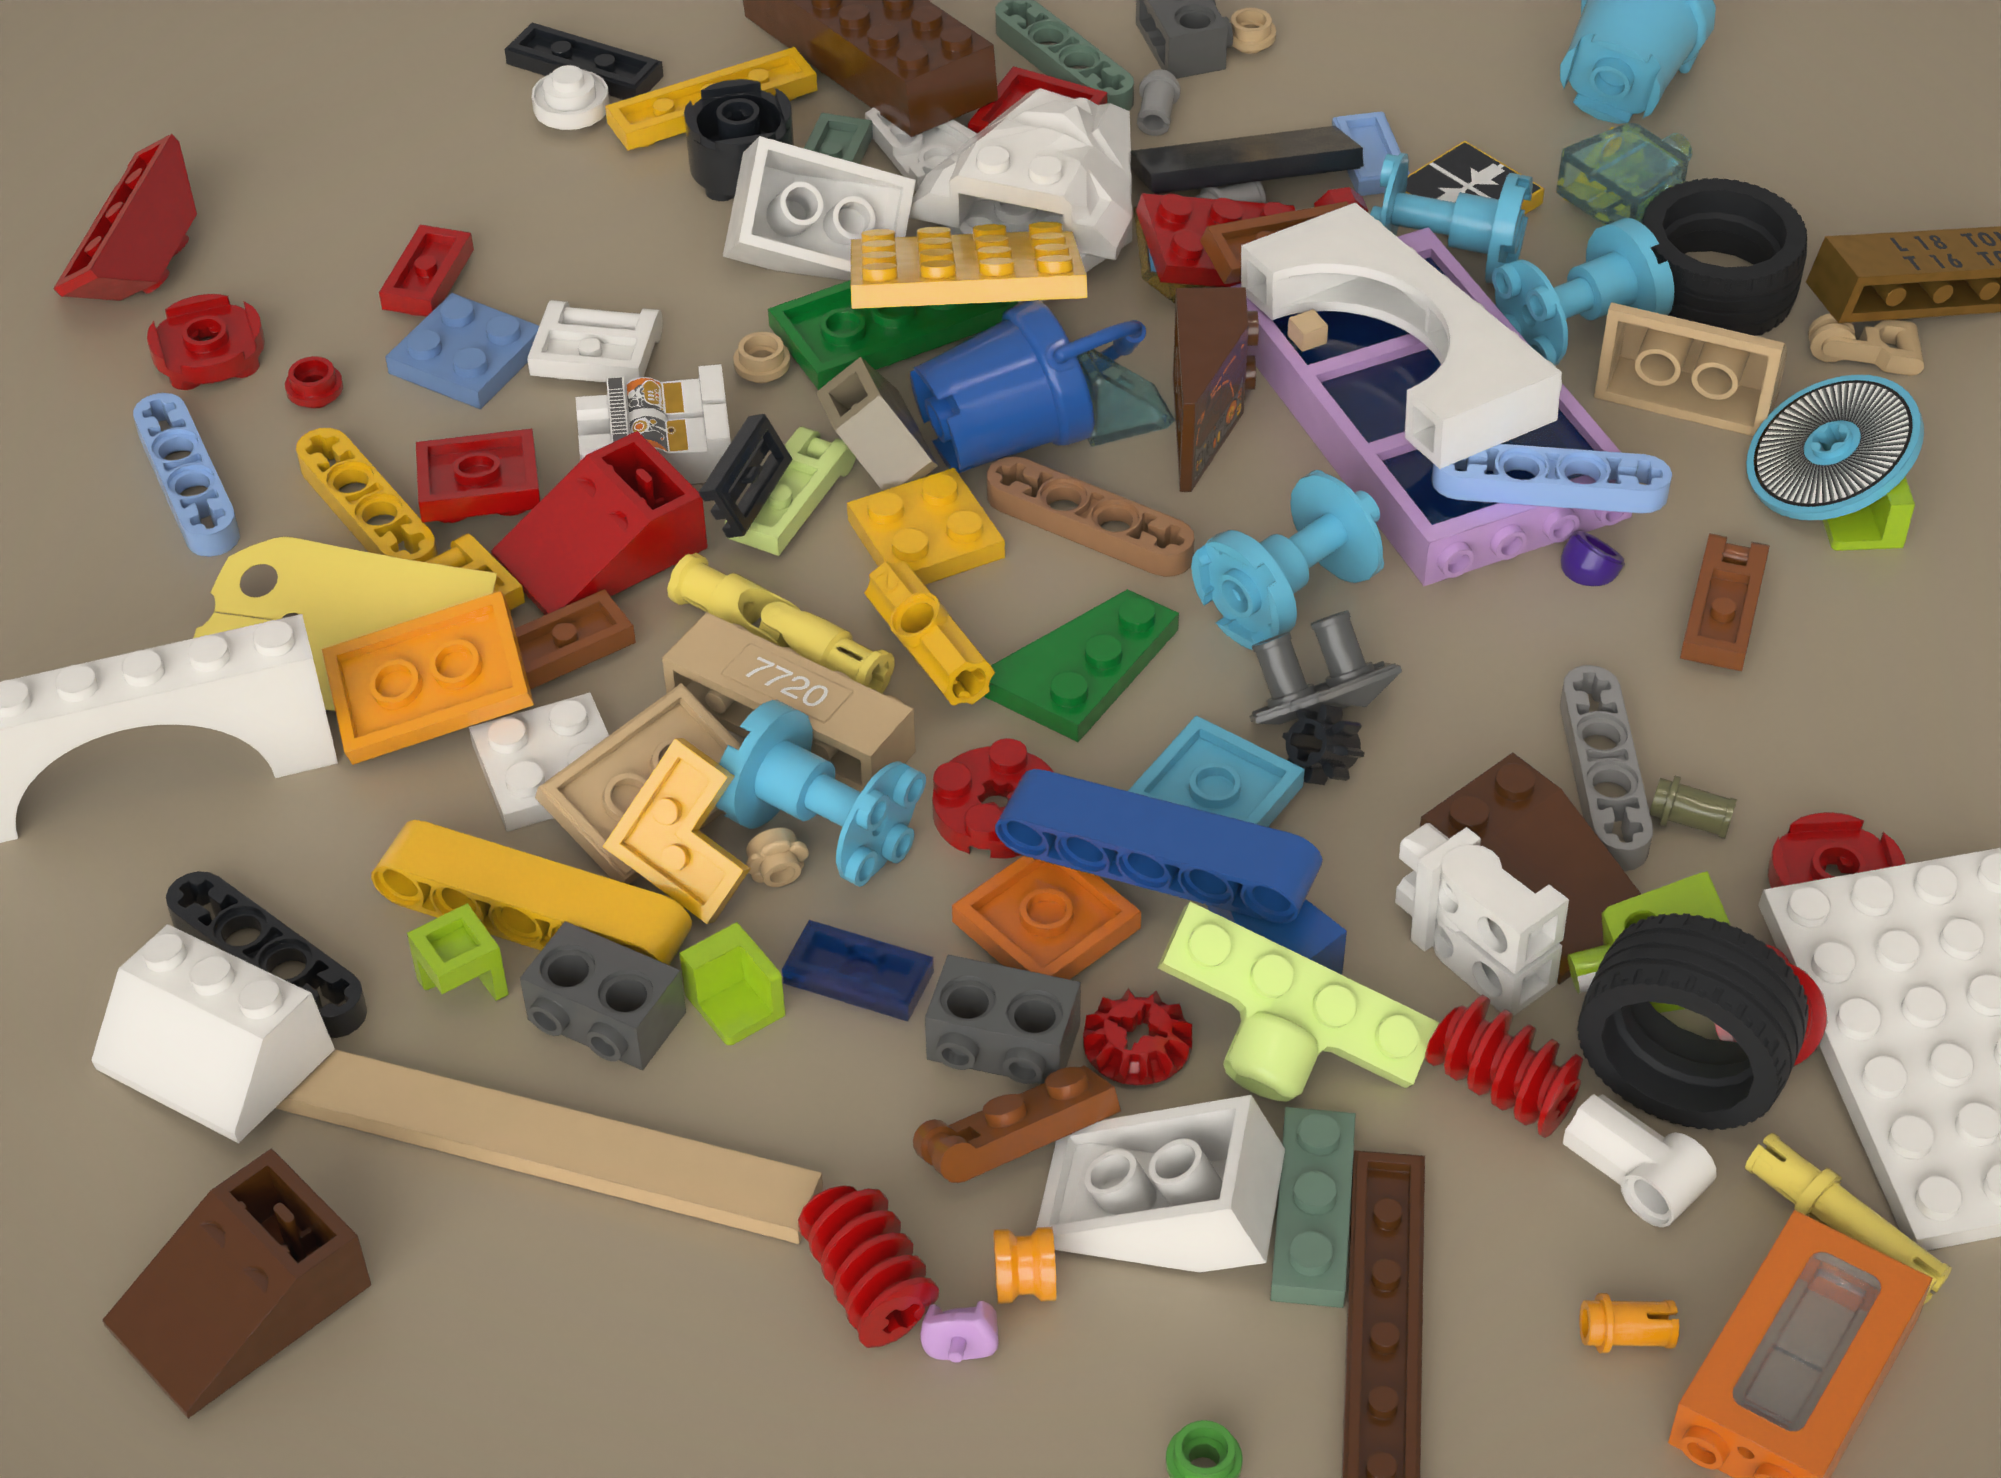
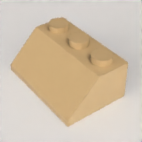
M1611 302L1607 314L1594 398L1754 436L1760 425L1774 409L1788 352L1783 342Z

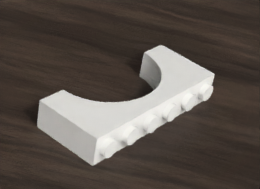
M1352 203L1241 245V287H1246V297L1271 320L1303 313L1312 309L1315 311H1337L1365 315L1405 330L1423 342L1434 353L1441 366L1428 379L1407 390L1405 439L1439 469L1557 421L1559 397L1562 389V372L1357 203Z
M303 615L271 620L0 682V843L18 839L16 827L18 805L30 783L41 771L70 750L96 738L122 730L154 725H190L221 731L239 738L256 749L272 768L275 778L338 764Z

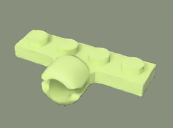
M1191 901L1184 907L1157 967L1232 1004L1240 1012L1241 1023L1223 1063L1225 1072L1243 1088L1271 1100L1288 1102L1302 1094L1316 1059L1322 1051L1338 1055L1401 1087L1408 1088L1415 1082L1425 1058L1429 1040L1439 1024L1438 1021Z

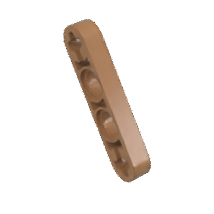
M1017 456L1004 457L992 463L987 470V500L993 508L1004 514L1155 575L1163 577L1176 576L1186 572L1191 567L1194 555V531L1188 524L1179 519ZM1068 500L1076 503L1078 506L1069 511H1059L1051 508L1049 505L1055 501ZM1108 521H1121L1130 527L1124 531L1111 532L1103 529L1101 525Z

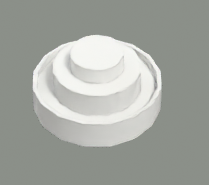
M572 65L561 66L555 69L552 73L540 79L532 88L533 112L538 121L548 127L560 130H577L595 124L606 115L605 106L610 103L608 86L604 79L593 72L585 71Z

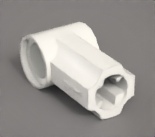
M1595 1094L1590 1096L1578 1108L1573 1120L1565 1129L1563 1144L1620 1184L1623 1197L1632 1211L1642 1220L1653 1226L1662 1228L1670 1226L1717 1177L1716 1166L1712 1157L1695 1139L1677 1132L1663 1137L1603 1094L1599 1097Z

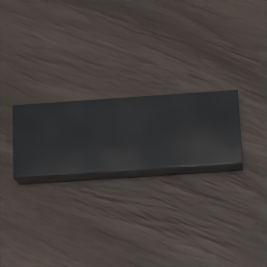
M533 22L504 49L506 64L544 76L566 65L576 66L582 70L593 72L604 79L608 86L609 96L622 100L649 92L664 77L662 61Z

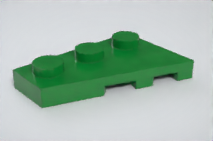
M1127 589L992 664L991 667L995 674L989 683L990 692L983 697L1079 742L1175 635L1179 626V613Z

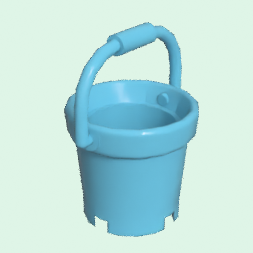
M1581 0V17L1568 51L1560 64V81L1563 88L1566 87L1569 81L1572 88L1577 92L1573 103L1580 110L1598 120L1623 124L1629 123L1633 114L1644 112L1643 118L1649 116L1659 103L1665 89L1679 70L1681 73L1686 74L1691 70L1702 46L1714 30L1716 12L1714 1Z

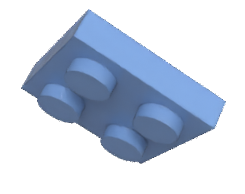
M451 293L385 356L388 373L475 408L482 409L528 363L527 358L539 325Z

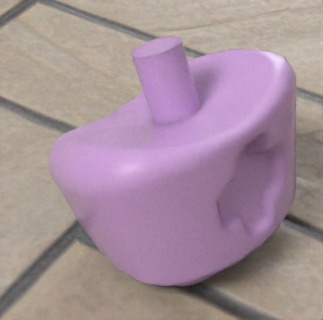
M978 1301L976 1307L955 1308L944 1312L939 1306L931 1304L923 1319L920 1332V1340L924 1351L934 1359L950 1360L955 1363L993 1355L998 1349L999 1344L995 1309L984 1301Z

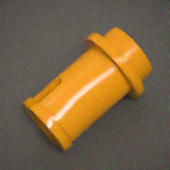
M1598 1293L1595 1300H1584L1580 1307L1579 1328L1582 1343L1588 1346H1595L1599 1353L1610 1352L1612 1346H1657L1673 1349L1678 1342L1679 1319L1669 1320V1315H1676L1678 1313L1676 1303L1673 1300L1611 1301L1607 1293Z

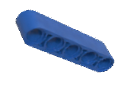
M1040 769L1028 770L1023 774L995 824V832L998 838L1008 848L1026 857L1282 924L1292 922L1297 918L1322 866L1323 860L1319 850L1311 842L1290 832Z

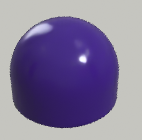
M1583 531L1572 534L1561 554V568L1564 574L1572 581L1585 586H1602L1612 582L1625 565L1624 558L1615 549L1595 536Z

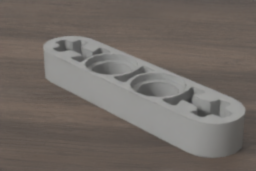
M1591 665L1576 667L1569 671L1564 678L1560 710L1583 818L1624 871L1635 870L1643 865L1648 858L1653 836V825L1621 686L1617 677L1602 667ZM1587 694H1592L1593 700L1599 702L1597 711L1589 712L1590 703ZM1601 735L1610 738L1617 746L1612 749L1599 750L1590 747L1584 739L1588 736ZM1603 782L1616 783L1622 786L1627 791V794L1617 798L1606 797L1597 792L1594 786ZM1622 821L1621 830L1625 842H1620L1618 835L1612 833L1614 822Z

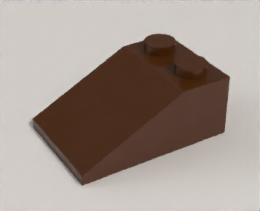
M1513 752L1421 816L1420 827L1430 823L1449 839L1464 828H1469L1481 838L1480 846L1492 850L1500 858L1502 869L1535 894L1547 885H1550L1569 899L1564 938L1560 942L1562 952L1557 979L1559 985L1571 977L1568 954L1604 945L1602 912L1608 906L1641 895L1640 891L1563 790Z

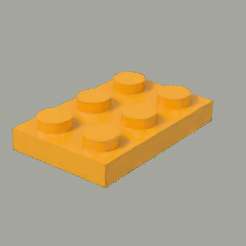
M502 591L322 649L344 752L352 765L534 705L509 605Z

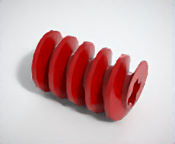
M1483 994L1468 1007L1461 1005L1451 1010L1430 1038L1425 1052V1061L1432 1066L1444 1063L1445 1074L1456 1081L1467 1078L1468 1089L1479 1096L1491 1092V1104L1502 1111L1511 1109L1514 1106V1116L1517 1121L1525 1126L1538 1121V1134L1543 1138L1552 1135L1562 1123L1576 1099L1581 1085V1080L1578 1077L1583 1058L1578 1054H1574L1563 1065H1556L1555 1060L1560 1044L1554 1039L1548 1041L1537 1052L1534 1051L1531 1047L1537 1029L1530 1024L1523 1027L1512 1037L1508 1032L1513 1014L1505 1009L1491 1022L1487 1021L1485 1017L1490 999Z
M842 1185L829 1188L814 1195L803 1207L798 1218V1227L801 1235L809 1242L810 1252L813 1257L821 1264L825 1279L833 1286L837 1301L845 1308L849 1323L858 1331L859 1341L866 1348L882 1347L897 1341L917 1324L922 1316L926 1314L929 1306L935 1304L939 1298V1288L931 1278L925 1277L926 1265L923 1260L917 1255H912L914 1244L905 1233H900L901 1221L892 1211H888L889 1200L886 1195L879 1189L867 1188L857 1191L852 1186Z

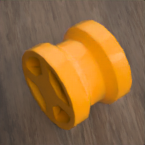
M1037 1227L1031 1235L1015 1236L1009 1229L994 1230L997 1304L1013 1303L1019 1295L1033 1294L1041 1302L1056 1301V1264L1052 1227Z

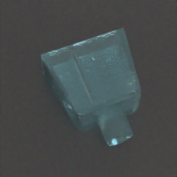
M1626 123L1563 148L1556 193L1604 225L1625 217L1635 219L1641 223L1645 209L1656 195L1658 196L1666 188L1686 181L1688 164L1692 158V147L1688 139L1680 133H1672L1661 139L1637 123Z

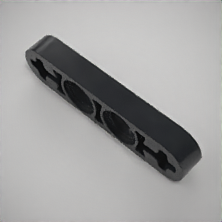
M197 871L176 879L168 888L166 902L175 928L269 973L283 962L299 961L306 965L305 969L299 975L284 980L312 993L330 1038L347 1036L363 1024L367 1015V1007L361 982L358 978L225 880L210 872ZM211 903L215 915L213 920L210 912L202 906ZM254 928L260 931L257 939L247 945L232 946L226 943L227 938L239 929ZM319 986L322 996L332 1002L322 1007L320 995L317 991ZM346 1000L345 1004L341 1005L340 1007L337 1006L338 1004Z

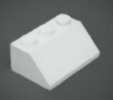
M167 924L118 968L93 1053L92 1063L96 1070L240 1143L335 1048L311 992Z

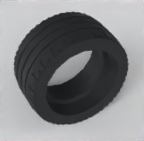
M1703 178L1701 180L1685 181L1666 188L1658 196L1656 195L1645 209L1641 223L1653 233L1659 242L1658 245L1651 247L1658 264L1668 261L1672 271L1674 302L1668 316L1753 336L1763 335L1765 332L1771 331L1772 328L1779 326L1789 315L1797 298L1807 257V229L1801 215L1797 213L1798 211L1789 202L1787 203L1784 198L1777 196L1776 193H1772L1766 188H1761L1758 185H1752L1745 181L1740 182L1739 180L1725 178ZM1713 251L1737 256L1753 265L1723 267L1702 263L1686 255V253Z
M1671 913L1670 915L1659 914L1656 917L1650 916L1645 920H1639L1636 924H1631L1628 929L1623 930L1606 952L1583 1001L1577 1031H1579L1578 1040H1580V1048L1583 1049V1055L1588 1060L1589 1066L1594 1069L1595 1074L1615 1094L1620 1095L1623 1100L1630 1102L1637 1109L1640 1108L1649 1115L1652 1114L1661 1120L1664 1119L1673 1124H1681L1688 1128H1706L1708 1130L1733 1129L1740 1125L1745 1126L1748 1122L1752 1123L1758 1117L1764 1116L1782 1092L1804 1042L1809 1005L1807 1004V996L1804 995L1803 985H1800V980L1793 973V969L1772 948L1767 947L1763 941L1757 940L1750 933L1747 934L1742 929L1730 926L1726 922H1719L1713 918H1704L1700 915L1691 916L1685 913L1683 915H1678L1677 913ZM1650 1002L1678 1005L1703 1015L1731 1034L1737 1042L1707 1039L1682 1029L1657 1012Z

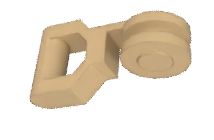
M1830 313L1820 316L1809 327L1810 350L1812 355L1818 360L1824 362L1850 360L1875 364L1884 372L1908 376L1917 375L1924 369L1918 328L1912 322L1882 320L1874 327L1865 326L1859 340H1856L1852 322L1838 323ZM1887 344L1897 345V348H1891Z

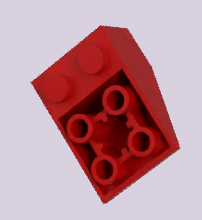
M636 431L586 455L491 550V555L522 585L523 592L542 613L547 615L604 589L611 597L677 564L685 555L699 553L707 549L703 499L698 491Z

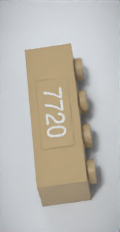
M708 612L662 657L666 694L682 683L725 729L744 738L750 732L741 728L740 725L752 711L768 701L779 700L808 715L813 729L811 752L833 763L836 780L860 792L880 769L895 761L905 764L916 752L914 708L905 705L894 696L877 692L852 680L842 672L832 671L800 656L796 651L788 647L776 645L749 632L739 624L729 623Z

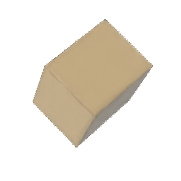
M1312 309L1289 317L1287 335L1303 352L1327 343L1328 325Z

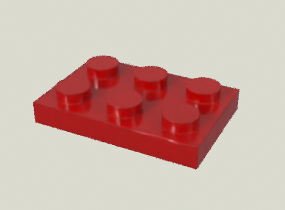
M1146 193L1141 194L1136 208V213L1161 283L1231 287L1241 284V281L1228 284L1223 283L1200 242L1207 226L1296 211L1294 205H1284L1279 202L1259 203L1234 201L1228 198L1208 199L1183 197L1178 194L1158 195Z

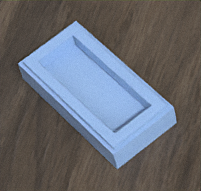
M1384 112L1334 117L1332 119V126L1339 128L1363 147L1364 166H1361L1360 169L1347 170L1355 191L1361 196L1385 193V187H1380V176L1385 156L1387 154L1398 156L1401 151Z

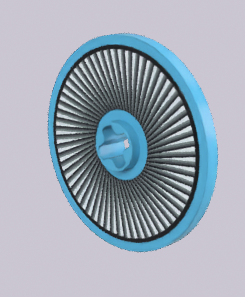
M1846 375L1818 382L1782 402L1760 425L1751 441L1747 454L1748 479L1761 502L1782 516L1798 520H1825L1856 512L1889 493L1913 467L1924 440L1922 415L1910 393L1902 386L1886 378L1872 375Z

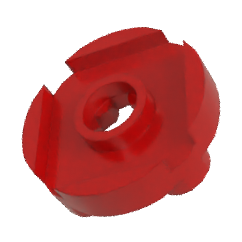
M221 294L197 295L175 302L165 309L167 319L162 321L157 328L153 321L148 328L147 342L152 361L159 372L169 377L170 384L179 390H191L201 384L220 382L232 377L245 378L251 376L260 367L258 357L265 345L264 333L258 312L252 305L244 302L245 309L237 305H231L228 296ZM211 336L212 338L210 340L200 341V339L204 337Z
M1000 739L991 746L964 752L949 762L938 766L934 772L932 797L934 824L944 840L957 850L970 854V846L977 849L990 850V858L1007 859L1021 856V854L1008 848L995 832V824L1005 806L999 807L995 802H982L988 797L1002 796L1007 798L1008 803L1026 771L1032 769L1054 771L1042 759L1028 753L1026 746L1021 741L1015 739Z
M1815 813L1800 817L1790 824L1787 834L1780 839L1778 836L1773 845L1768 864V879L1771 888L1835 877L1825 871L1826 866L1829 864L1837 865L1841 873L1854 874L1905 865L1906 861L1899 846L1886 833H1882L1880 840L1874 834L1863 830L1864 820L1842 813Z

